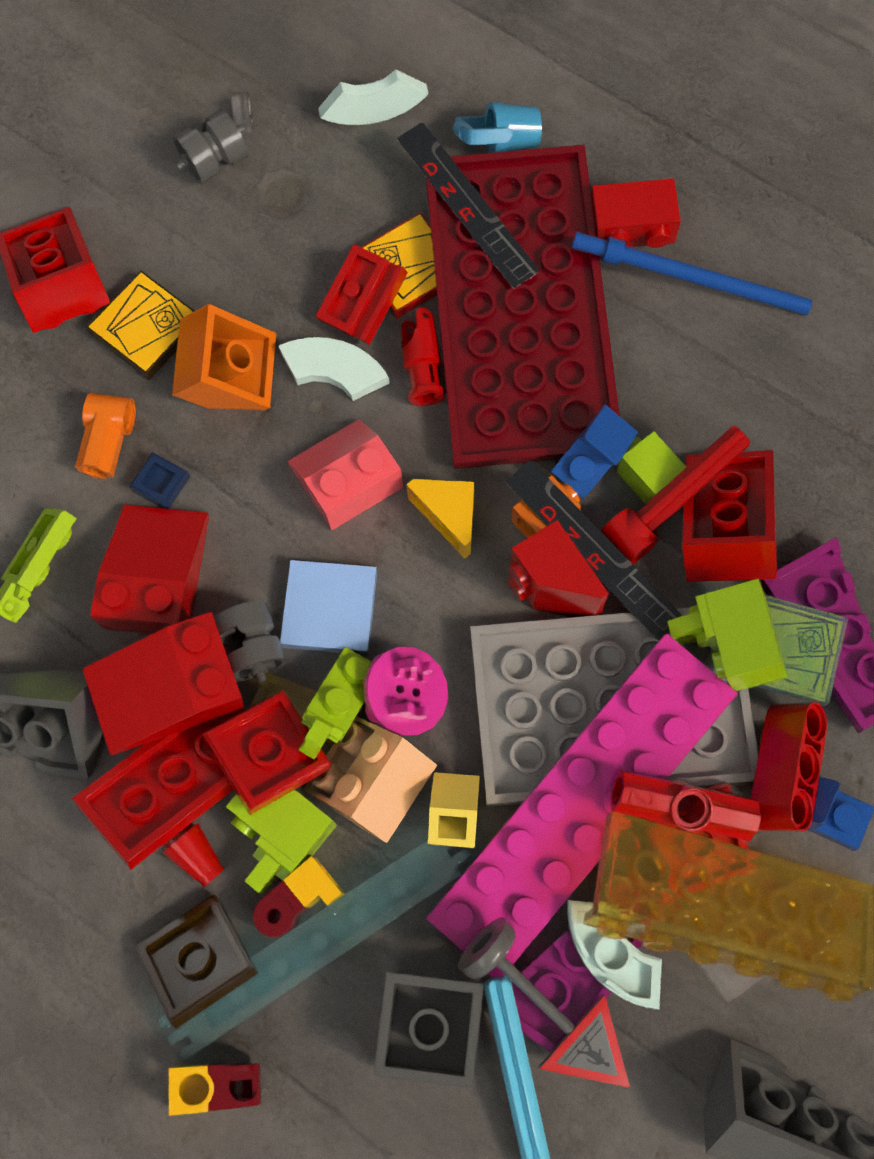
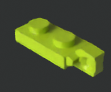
M44 508L1 577V580L5 582L0 588V617L17 623L30 607L28 598L31 596L34 587L39 586L46 579L50 570L48 564L56 551L62 549L71 538V527L77 519L65 510Z
M346 646L302 716L303 720L301 723L311 729L306 735L299 751L312 759L316 758L327 738L335 743L342 741L365 702L364 681L372 662Z

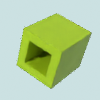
M653 431L643 440L640 437L633 439L619 462L617 473L646 505L679 475L686 466Z

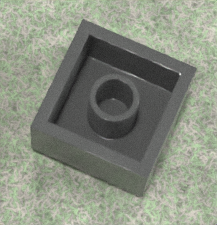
M386 972L373 1076L473 1088L484 984Z

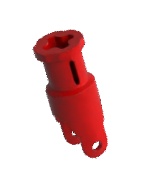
M420 307L415 312L416 324L409 320L401 324V345L404 369L410 376L411 390L408 392V400L415 406H429L445 399V391L439 383L438 369L441 366L434 318L427 308Z

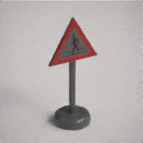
M500 917L484 927L464 950L458 962V969L468 978L477 979L485 976L497 966L567 1034L538 1068L630 1088L605 994L603 993L574 1025L505 958L516 936L513 925L505 917Z

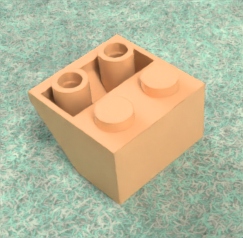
M356 716L342 741L334 743L326 755L331 763L330 770L309 781L303 790L361 829L387 843L437 764L403 737Z

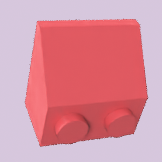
M360 419L287 461L331 531L403 488L401 468L380 437Z

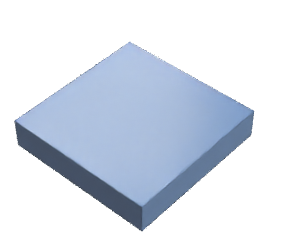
M290 560L280 638L281 647L342 653L346 646L360 655H369L377 567Z

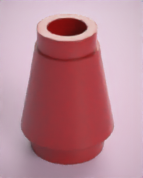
M199 822L195 825L190 823L162 845L165 849L162 853L195 881H198L203 888L225 870L220 864V860Z

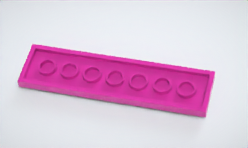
M664 634L426 916V919L464 952L466 947L484 927L500 917H505L513 925L516 934L514 943L505 958L514 964L635 818V816L611 810L610 794L613 781L617 777L619 770L667 780L738 693L722 679H719L714 672L670 635ZM497 966L488 973L491 977L505 975Z

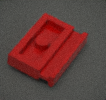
M353 244L315 317L321 322L370 346L408 272L404 267L397 266L387 259Z

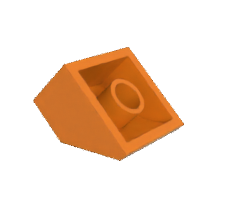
M207 304L180 319L172 396L210 409H269L276 333L211 304Z

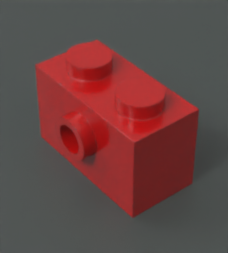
M674 178L592 186L591 197L597 238L607 240L608 237L623 240L625 241V246L628 247L648 246L660 248L667 244L675 243L681 219Z

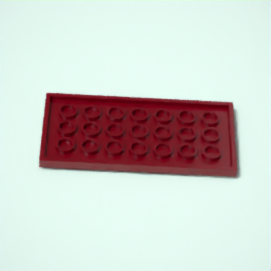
M585 144L450 156L539 269L536 275L516 288L511 287L426 178L454 469L527 463L528 461L559 460L604 405L620 416L600 258L597 255L571 248L576 232L597 237Z

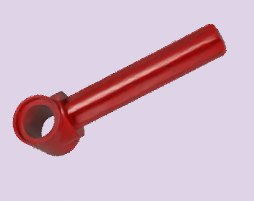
M731 426L638 512L633 508L624 509L613 517L602 528L601 532L632 564H635L657 544L658 535L655 530L749 447L751 443L749 438L740 428Z

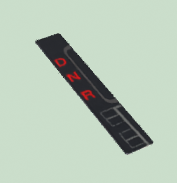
M424 123L416 125L397 138L401 146L511 287L516 288L539 272L537 266Z
M528 461L507 480V485L547 526L556 520L559 521L599 580L657 640H660L664 634L670 632L667 621L681 617L682 615L533 461Z

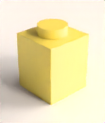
M434 772L429 811L428 844L475 848L480 776Z

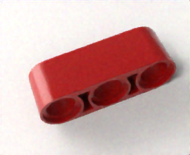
M817 702L774 704L767 710L751 793V799H756L760 802L761 820L758 830L804 832L811 826L827 734L826 714L823 707Z

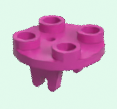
M396 647L377 655L372 660L364 681L366 715L372 723L379 724L383 729L399 736H416L432 729L443 716L448 701L447 680L440 665L428 653L415 647ZM397 686L400 687V693L396 690ZM413 689L416 691V696L412 693Z

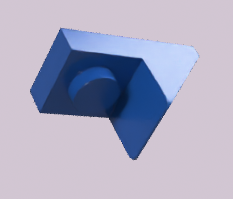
M604 405L549 472L561 482L569 484L578 496L585 499L608 469L620 462L638 431L608 406Z
M820 777L813 820L808 830L852 851L859 850L874 812V807L839 791L840 782Z

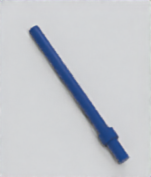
M576 232L573 238L571 248L601 256L603 262L618 266L622 262L806 316L812 306V299L625 246V241L608 237L607 240L580 232Z

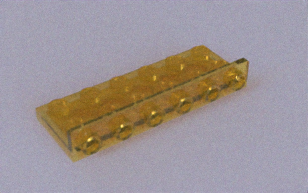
M613 811L606 816L593 908L584 914L583 920L584 925L597 928L599 935L611 939H624L627 936L641 940L645 948L653 951L669 952L673 949L688 953V958L691 961L700 964L712 965L718 962L734 966V972L743 976H771L778 978L781 986L791 989H807L809 987L824 991L823 996L834 1001L850 1002L854 1000V996L873 989L874 885Z

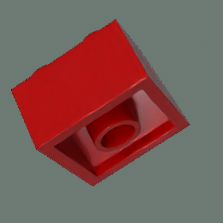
M558 520L512 547L510 565L508 566L510 578L507 579V582L519 601L526 599L534 610L571 618L602 614L609 593Z

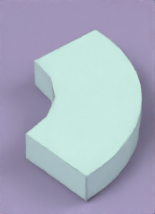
M395 69L387 77L374 83L352 85L340 82L318 109L320 118L329 122L345 125L372 124L394 118L410 110L429 93L425 83Z
M309 337L289 341L278 346L297 385L312 381L331 383L343 389L350 399L354 401L390 384L389 377L380 364L368 353L350 343L332 338Z
M568 900L567 916L571 937L576 951L589 972L599 983L618 997L642 1007L659 1010L662 959L643 954L627 940L619 925L616 905Z

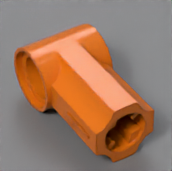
M94 392L87 395L82 413L85 430L75 468L79 472L99 479L114 477L124 435H130L135 423L136 405L132 398Z

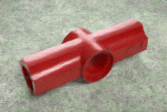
M619 770L617 777L613 781L610 794L611 810L613 812L677 825L686 831L700 830L751 842L754 834L758 832L761 820L760 802L756 799L693 786L685 781H670L625 770ZM687 795H692L693 806L687 814L679 816L677 813L679 801Z

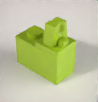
M759 578L695 596L697 605L689 607L690 614L667 621L671 637L680 645L697 642L699 647L711 646L714 651L712 659L718 678H727L730 686L735 691L788 678L766 596Z
M296 790L252 815L248 814L237 794L226 806L236 815L230 823L251 840L257 833L261 835L255 843L259 847L252 855L259 863L245 880V883L260 895L265 893L277 877L283 881L308 858L313 856L337 826L330 817Z

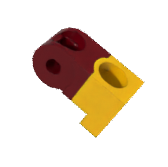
M311 856L259 901L253 913L254 924L257 930L265 936L272 938L286 937L297 928L300 917L320 899L326 905L333 906L346 893L320 861Z
M260 1063L177 1065L169 1068V1116L244 1108L261 1104Z

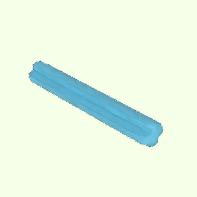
M506 975L494 976L486 980L484 991L521 1159H550L512 983Z

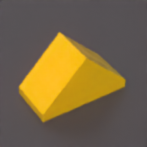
M412 479L406 484L408 500L464 559L471 554L474 482Z

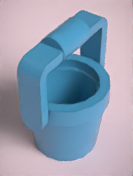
M490 102L486 107L485 116L456 117L453 132L466 144H486L488 153L537 148L542 137L541 114L537 106Z

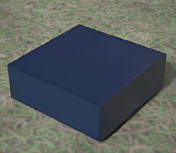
M152 452L129 487L132 492L161 508L169 509L190 478L188 471Z

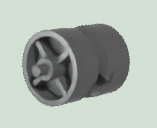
M223 109L205 118V122L202 124L203 132L198 129L192 130L188 128L173 137L181 159L175 163L178 170L186 167L199 184L217 175V171L220 170V162L225 165L228 163L234 165L249 156L248 149L241 135L247 131L243 123L236 126Z
M239 599L231 602L233 607L220 612L214 617L223 646L228 648L226 654L236 682L257 678L258 684H263L267 682L265 675L278 670L286 663L279 638L270 635V632L275 627L267 603L263 601H251L241 604Z

